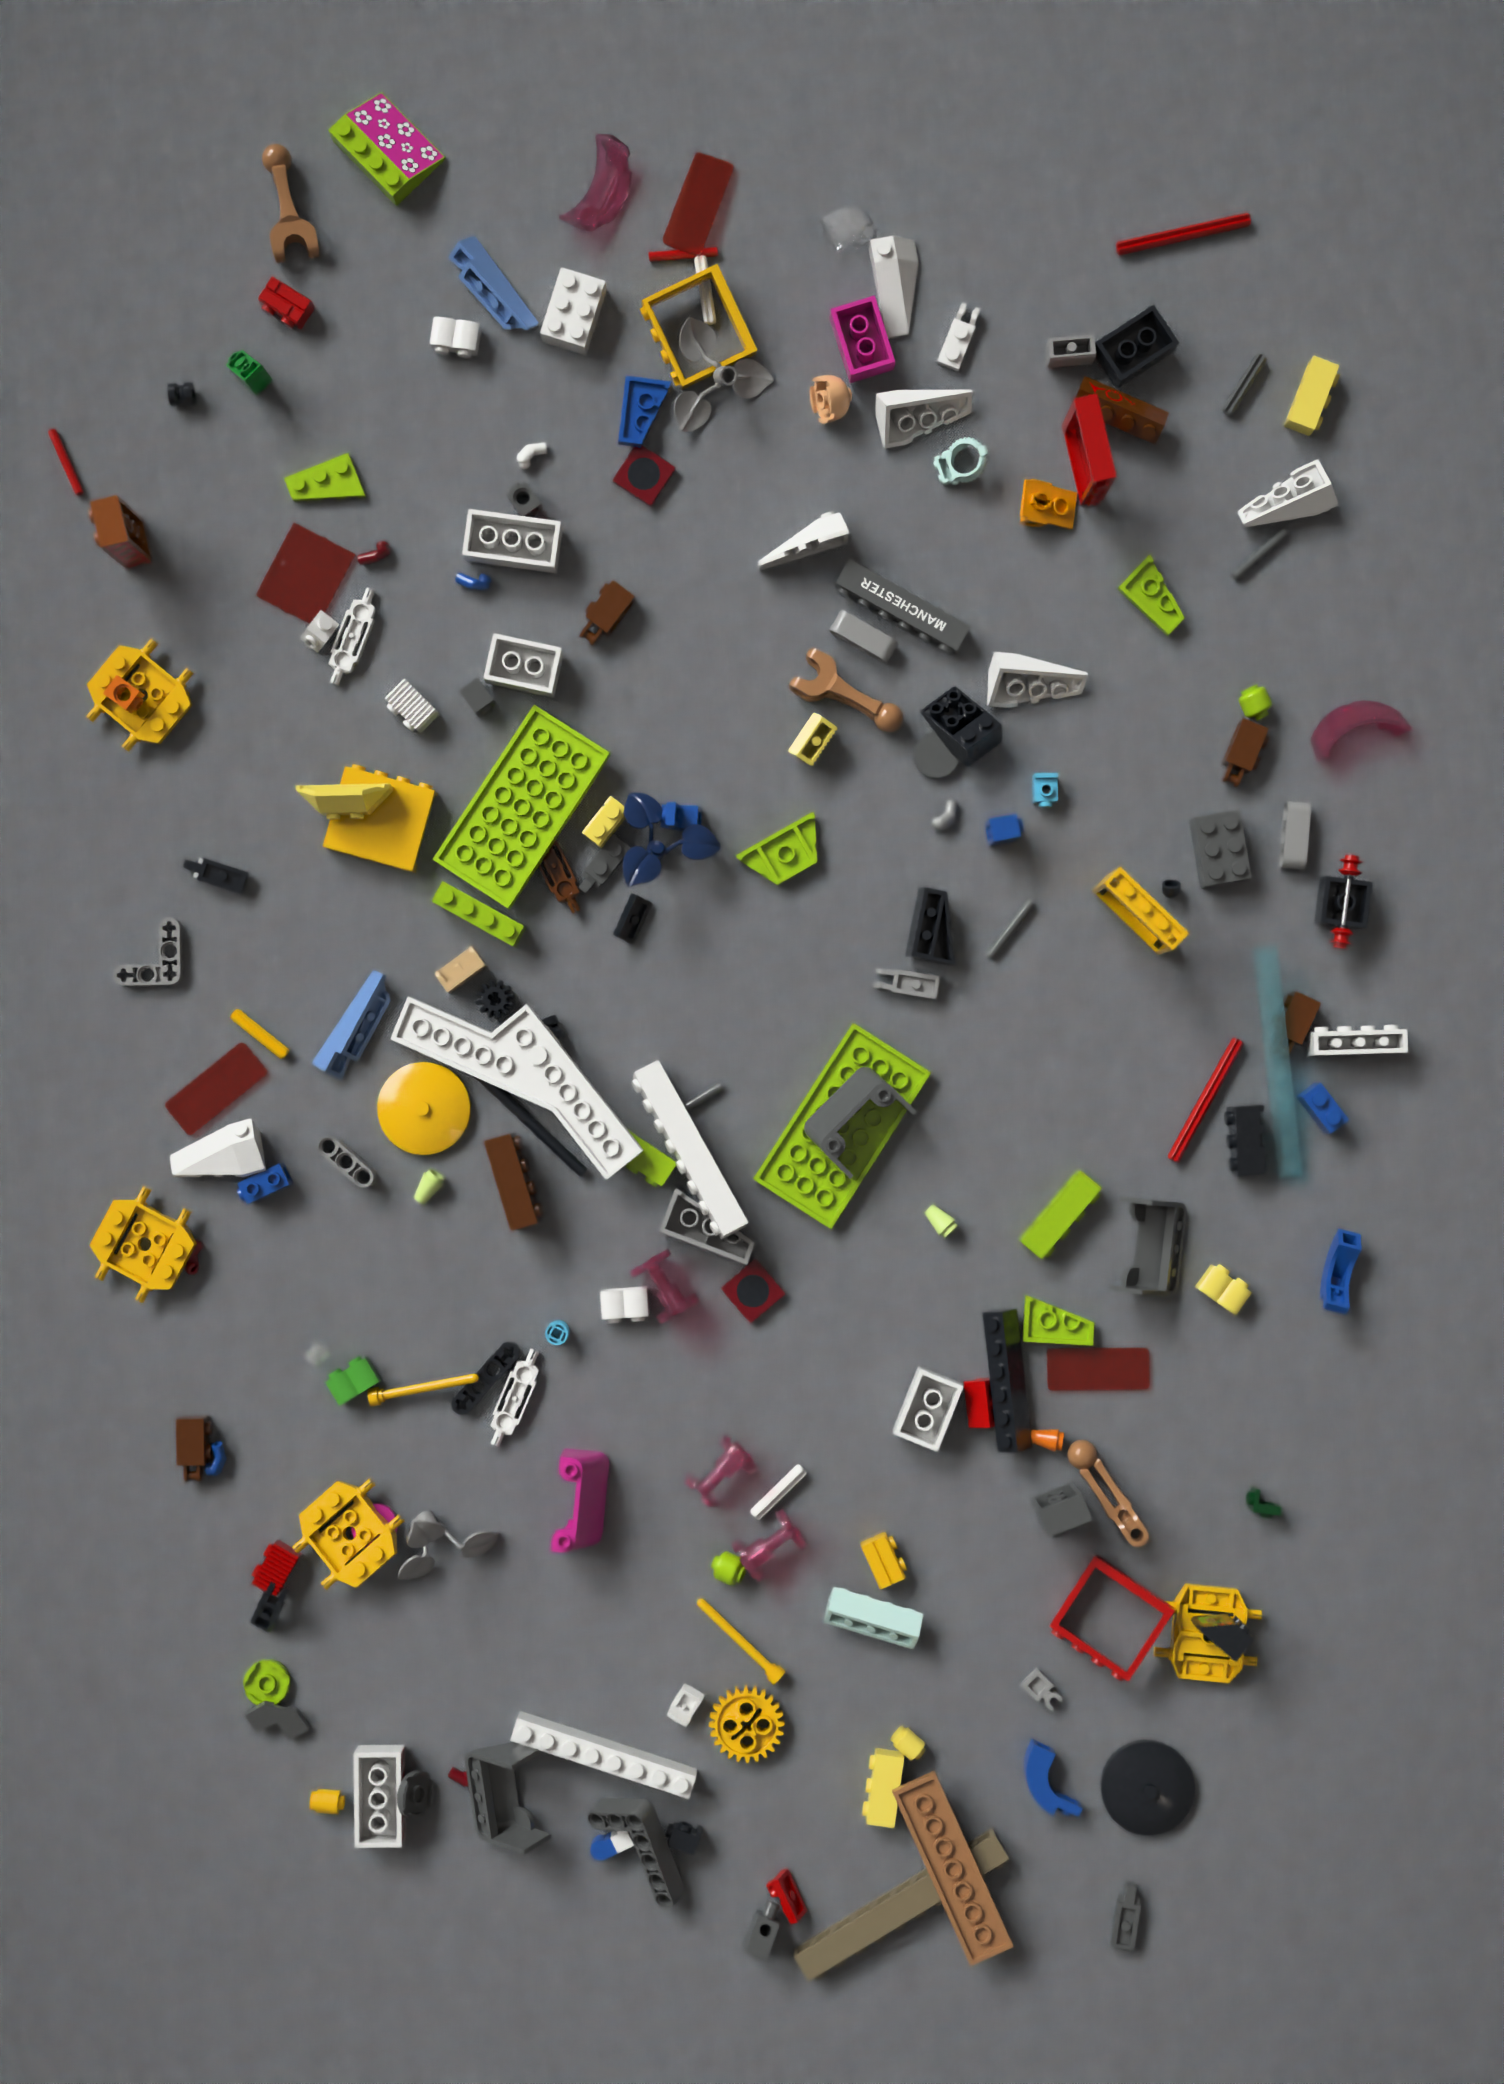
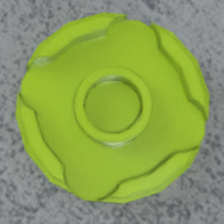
M262 1659L255 1662L247 1670L243 1679L245 1694L255 1705L264 1701L273 1702L274 1705L279 1704L287 1696L291 1686V1677L287 1668L281 1662L273 1659Z

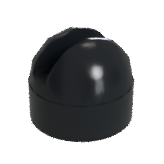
M1167 879L1162 882V893L1166 898L1173 899L1179 895L1181 883L1178 880Z

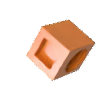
M118 675L115 676L103 693L130 713L134 710L137 711L144 701L142 698L145 696V694ZM130 690V698L127 701H122V693Z

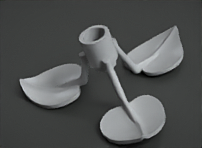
M692 317L685 321L680 332L679 344L681 352L691 362H696L702 357L706 362L715 366L713 379L716 383L701 392L699 396L694 391H685L676 398L674 402V415L681 432L694 431L708 420L711 413V405L702 398L721 386L732 385L737 395L748 399L760 394L774 381L767 369L753 359H740L732 367L721 366L720 363L708 358L706 354L712 353L716 347V334L709 325Z
M424 1511L417 1515L416 1519H413L412 1527L407 1537L408 1546L411 1548L423 1547L422 1556H412L405 1561L397 1577L399 1580H410L429 1573L435 1565V1560L433 1557H427V1545L443 1535L458 1549L462 1550V1557L474 1558L486 1553L493 1547L499 1537V1532H476L467 1537L463 1544H460L446 1530L442 1523L437 1522L432 1511Z

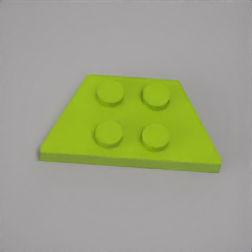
M814 812L807 814L735 855L736 858L776 886L817 863Z

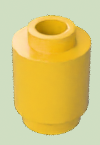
M318 1789L311 1792L309 1808L314 1810L315 1813L338 1815L340 1810H344L345 1795H341V1790Z

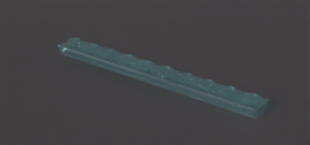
M1277 945L1254 947L1252 950L1278 1177L1300 1176L1303 1173Z

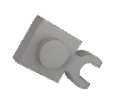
M1037 1667L1020 1683L1037 1702L1043 1698L1046 1707L1051 1711L1054 1710L1053 1706L1049 1703L1051 1698H1057L1060 1702L1063 1701L1058 1692L1050 1691L1054 1686L1053 1683Z

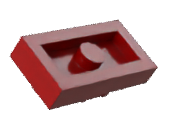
M782 1869L774 1879L766 1884L770 1896L779 1897L783 1912L787 1916L789 1923H798L808 1910L789 1869Z

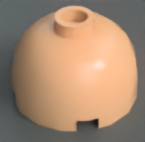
M822 375L813 378L812 381H815L814 386L810 387L809 392L812 410L814 413L818 411L821 417L817 420L826 424L841 419L846 415L852 400L850 388L847 387L841 378L834 375Z

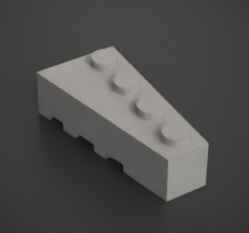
M675 1188L659 1233L746 1266L755 1242L739 1231L722 1240L719 1235L715 1236L710 1228L709 1223H711L708 1215H703L696 1201Z

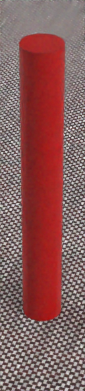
M717 247L648 252L649 262L691 259L701 255L718 257Z
M51 429L48 431V435L76 496L82 495L84 490L56 429Z

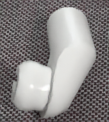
M546 442L526 445L517 455L519 467L522 469L529 468L531 466L530 460L533 456L547 454Z

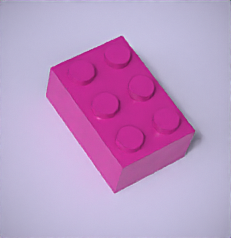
M875 295L830 309L829 319L849 383L894 370V355Z

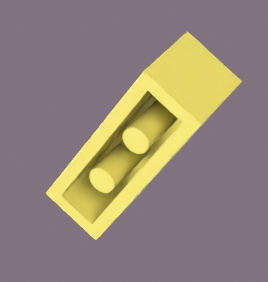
M1313 355L1307 364L1284 427L1310 436L1314 430H1319L1323 421V417L1320 416L1323 408L1327 409L1332 397L1328 394L1331 387L1335 388L1340 374L1337 373L1338 364Z
M875 1748L874 1755H870L868 1769H872L871 1778L866 1779L865 1792L869 1793L868 1801H863L862 1816H865L866 1824L888 1828L895 1827L898 1804L892 1789L901 1785L904 1755L900 1751Z

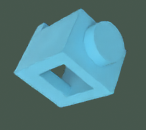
M1058 773L1033 774L1032 804H1039L1040 808L1053 807V803L1058 802ZM1048 786L1050 793H1043L1042 787Z

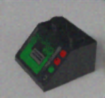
M1227 1614L1193 1616L1191 1619L1201 1633L1235 1662L1254 1641L1249 1635L1251 1630L1237 1616L1232 1619Z

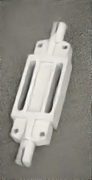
M366 587L363 599H353L350 609H347L331 649L332 656L328 663L335 670L330 681L332 684L339 686L343 673L352 674L355 663L358 664L375 622L373 617L376 608L371 604L376 592L373 589L370 590V588ZM351 617L348 627H346L348 619ZM366 624H368L365 635L359 647L358 653L356 656H354L360 639L362 637L363 631L365 629ZM341 637H342V639H343V640H342V643H341V645H340V648L337 650L338 645H339V642H340Z
M530 1348L526 1361L518 1360L514 1371L511 1370L493 1412L495 1416L490 1426L496 1432L491 1441L492 1445L497 1440L495 1446L500 1447L504 1434L512 1435L516 1425H519L537 1383L535 1379L540 1370L534 1365L540 1353L536 1350L533 1355L535 1349ZM513 1377L515 1380L511 1390L509 1389L503 1409L499 1410V1405L509 1381ZM528 1385H531L532 1388L519 1418H517L516 1413L522 1403Z

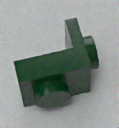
M1251 1486L1250 1491L1246 1493L1248 1509L1253 1513H1259V1516L1263 1518L1273 1519V1515L1281 1516L1282 1506L1276 1502L1260 1501V1489L1256 1486Z

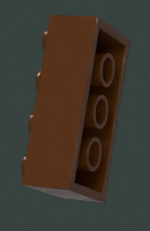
M515 1132L483 1141L510 1231L541 1222L544 1212L541 1203H536L534 1194L537 1193L534 1180H529L527 1172L531 1170L528 1159L522 1157L521 1149H524L520 1135L516 1136Z

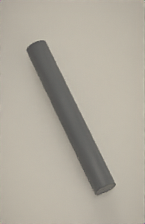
M1282 528L1231 574L1232 578L1238 581L1289 535L1287 530Z
M1028 899L988 950L986 955L993 960L1035 906L1032 901Z
M718 1082L683 1105L688 1112L724 1089Z

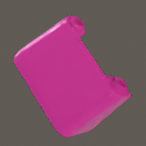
M564 1448L559 1460V1474L566 1481L576 1482L573 1519H569L564 1528L556 1529L552 1537L551 1552L559 1553L594 1546L601 1540L609 1474V1459L603 1452Z

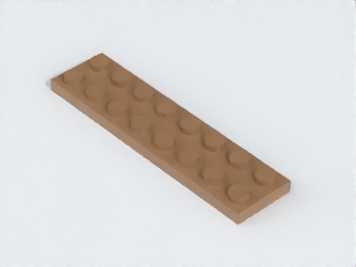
M935 1770L892 1789L895 1800L970 1966L1014 1947Z

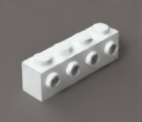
M1384 1025V1030H1375V1026H1361V1030L1352 1031V1026L1337 1027V1031H1328V1027H1314V1032L1307 1033L1308 1056L1407 1053V1029H1398V1025Z

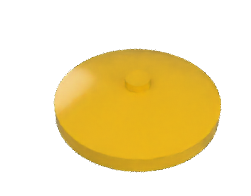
M430 1062L413 1063L397 1070L385 1082L378 1098V1119L384 1134L398 1148L417 1155L435 1154L450 1148L462 1137L471 1116V1100L463 1081L447 1067Z

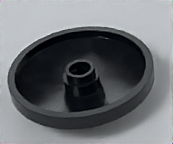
M1143 1739L1127 1743L1111 1755L1101 1774L1100 1792L1107 1812L1120 1827L1137 1835L1153 1836L1172 1830L1184 1820L1194 1800L1195 1784L1189 1765L1177 1750L1157 1740Z

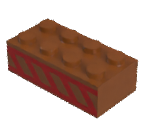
M118 495L89 501L91 509L88 510L91 523L95 524L96 527L94 539L98 547L103 549L104 552L126 569L152 563L143 520L138 513Z

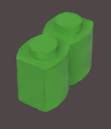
M358 1356L348 1362L350 1367L342 1371L338 1368L328 1374L330 1379L325 1383L339 1406L381 1381L368 1356L364 1359Z

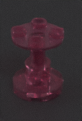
M668 1248L629 1271L632 1278L647 1271L658 1288L659 1292L656 1293V1296L664 1307V1310L656 1315L660 1324L669 1321L677 1314H681L700 1300L695 1292L684 1297L677 1283H670L659 1265L661 1261L672 1254Z
M725 1434L719 1440L725 1452L714 1462L716 1467L702 1481L698 1480L690 1472L686 1473L687 1478L684 1480L693 1491L696 1489L702 1495L700 1499L709 1508L711 1506L720 1507L718 1500L711 1491L725 1477L731 1479L741 1468L752 1475L759 1468L755 1463H752L754 1460L736 1441L733 1444L729 1442L731 1437L728 1434Z
M783 1509L775 1512L783 1527L765 1540L760 1537L749 1546L740 1538L731 1544L735 1553H741V1563L753 1579H757L758 1583L766 1578L762 1565L775 1556L773 1551L790 1539L802 1551L807 1546L803 1540V1535L796 1526L793 1528L789 1522L790 1518Z

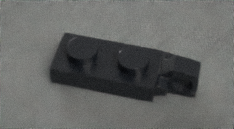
M200 857L198 862L185 859L182 867L194 871L193 877L199 881L242 895L250 874L249 872Z

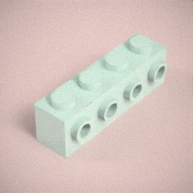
M833 1587L828 1599L824 1623L914 1649L920 1635L923 1613L893 1605L891 1602L876 1600L867 1595L853 1593L844 1588Z

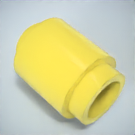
M902 1725L893 1733L890 1739L894 1743L893 1746L910 1761L920 1759L926 1750L924 1748L925 1742L908 1727L905 1728Z

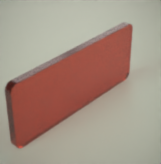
M701 152L695 153L662 239L664 245L695 256L702 254L734 171L732 163Z
M240 1042L165 1103V1108L187 1135H193L264 1078L268 1071L247 1044Z
M1146 1347L1049 1348L1046 1352L1047 1387L1051 1391L1148 1389L1150 1386L1149 1350Z

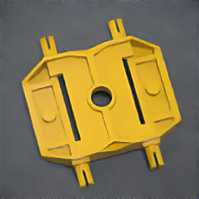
M152 638L140 650L119 645L87 683L95 704L86 717L94 723L102 712H106L130 732L128 739L121 745L128 752L137 742L140 743L141 741L161 744L193 706L186 683L194 673L186 667L183 673L175 679L151 659L152 656L150 654L159 645ZM140 664L141 666L127 682L139 691L145 690L148 698L137 711L134 710L130 713L103 693L116 675L125 679L134 667ZM130 690L122 693V701H127L130 698Z
M142 1186L135 1200L112 1201L89 1244L101 1262V1266L94 1277L104 1281L109 1269H114L141 1284V1289L135 1297V1300H139L141 1303H144L148 1293L153 1291V1289H173L197 1244L190 1228L186 1224L192 1211L183 1208L177 1220L162 1214L147 1204L146 1200L152 1190L146 1186ZM137 1213L138 1216L116 1255L114 1252L134 1214ZM145 1237L151 1241V1247L147 1251L143 1250L140 1244L141 1240Z
M371 1478L361 1486L336 1481L299 1514L303 1536L292 1547L296 1549L297 1553H300L309 1544L331 1570V1574L321 1582L322 1586L325 1585L324 1588L326 1590L336 1581L344 1582L355 1588L360 1587L397 1554V1535L395 1529L405 1521L398 1514L393 1520L388 1522L375 1509L372 1501L366 1494L376 1486ZM352 1500L355 1502L322 1532L319 1531ZM348 1527H353L356 1530V1537L353 1540L346 1537V1529ZM380 1534V1536L375 1541H373L367 1548H365L358 1556H356L350 1563L346 1565L347 1562H349L356 1554H358L364 1547H366L373 1539H375Z
M1185 1583L1174 1601H1165L1176 1608L1173 1613L1170 1647H1154L1153 1656L1168 1658L1178 1678L1230 1683L1242 1670L1243 1665L1257 1667V1656H1244L1243 1653L1235 1662L1231 1657L1228 1658L1229 1656L1212 1641L1203 1639V1633L1197 1629L1191 1619L1193 1616L1213 1614L1188 1612V1609L1234 1613L1230 1617L1233 1619L1237 1616L1246 1625L1248 1618L1261 1620L1262 1610L1246 1608L1237 1588Z

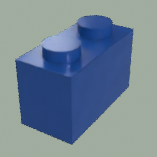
M1017 813L989 818L985 823L989 846L1015 842L1021 837V833L1024 832L1022 819H1018Z
M1321 1082L1313 1083L1296 1096L1325 1134L1333 1133L1349 1121L1348 1117Z

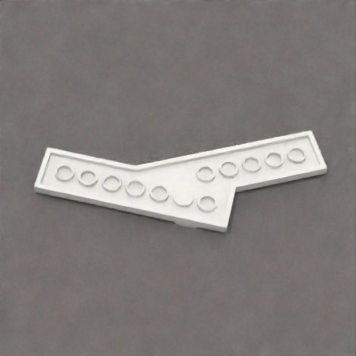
M411 996L407 997L391 1040L551 1110L606 1180L644 1151L565 1051L560 1041L529 1004L523 1006L496 1030L490 1032Z

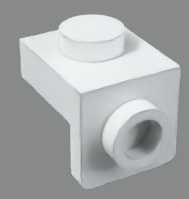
M320 610L302 633L300 639L307 647L319 652L339 624Z
M684 1683L672 1701L667 1716L687 1727L705 1694Z

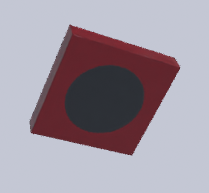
M642 445L641 448L634 447L612 479V483L644 504L652 507L675 472L676 467Z
M756 1258L720 1288L750 1324L786 1294Z

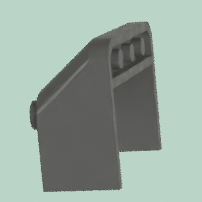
M869 1067L859 1068L804 1125L805 1134L850 1179L854 1175L837 1159L845 1150V1141L837 1131L869 1099L880 1107H887L897 1100L911 1115L917 1112L892 1086Z
M1120 1196L1119 1201L1131 1202L1129 1213L1133 1220L1139 1221L1134 1267H1128L1122 1273V1285H1110L1109 1290L1138 1295H1174L1179 1286L1187 1215L1185 1204Z
M511 1742L474 1749L465 1755L474 1827L477 1835L483 1841L525 1855L551 1839V1833L535 1829L532 1813L525 1808L519 1807L514 1768L539 1755L538 1749Z

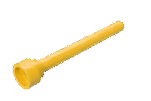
M473 1373L388 1390L379 1389V1387L369 1388L367 1391L368 1401L371 1407L379 1406L386 1399L476 1383L479 1380V1376Z
M700 1598L697 1600V1606L765 1670L766 1679L773 1685L777 1683L786 1671L779 1664H771L705 1599Z

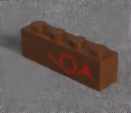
M1084 376L1075 398L1097 393L1104 423L1156 445L1170 412Z

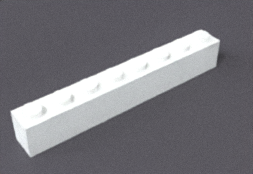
M657 1060L635 1071L631 1081L636 1093H641L644 1101L642 1103L648 1114L652 1113L655 1121L653 1123L659 1134L663 1133L667 1140L664 1142L669 1153H674L677 1158L676 1166L681 1174L685 1173L688 1178L687 1186L693 1195L696 1194L699 1198L698 1206L703 1215L707 1214L711 1220L709 1225L714 1235H719L722 1240L745 1228L748 1224L745 1215L660 1061Z
M523 1711L519 1712L510 1741L687 1799L690 1798L696 1779L697 1768Z

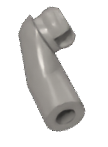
M946 801L945 813L939 818L934 817L932 819L931 825L933 829L943 831L955 823L957 801Z

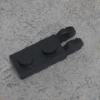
M270 1582L266 1592L263 1593L250 1621V1624L271 1633L285 1604L284 1600L289 1590L284 1588L279 1597L271 1595L276 1585L273 1582Z

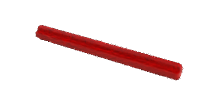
M1242 213L1118 241L1116 243V252L1120 256L1249 227L1251 216L1249 213Z
M1237 1038L1231 1039L1168 1154L1170 1160L1177 1163L1180 1162L1244 1045L1241 1040Z

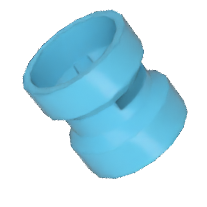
M562 1320L551 1322L545 1331V1337L552 1345L563 1344L570 1334L568 1324Z

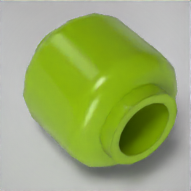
M1255 684L1240 692L1241 696L1238 702L1247 718L1255 717L1256 720H1259L1269 715L1267 710L1273 706V702L1265 687H1259L1258 684Z
M724 1551L720 1556L716 1555L711 1564V1568L714 1569V1578L730 1586L741 1583L747 1571L744 1559L728 1551Z

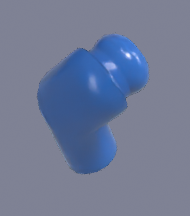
M458 573L455 578L457 584L475 590L488 589L490 587L489 583L492 581L491 577L486 574H481L479 579H475L466 574Z
M216 1441L211 1444L214 1460L205 1466V1473L208 1476L219 1475L226 1463L227 1457L222 1441Z

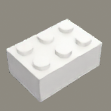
M561 267L540 331L542 342L587 355L607 292L606 282Z
M493 633L483 679L488 684L554 698L564 655L563 649L561 647Z
M918 1366L893 1427L894 1435L938 1452L964 1386L962 1383Z

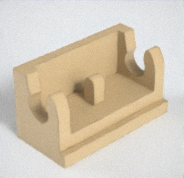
M470 946L455 959L437 970L435 976L447 993H452L485 969L487 965L475 948Z

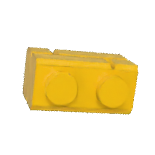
M882 1532L860 1543L880 1589L906 1578L904 1571L907 1570L903 1558H897L894 1552L898 1547L893 1536L888 1537L886 1532Z

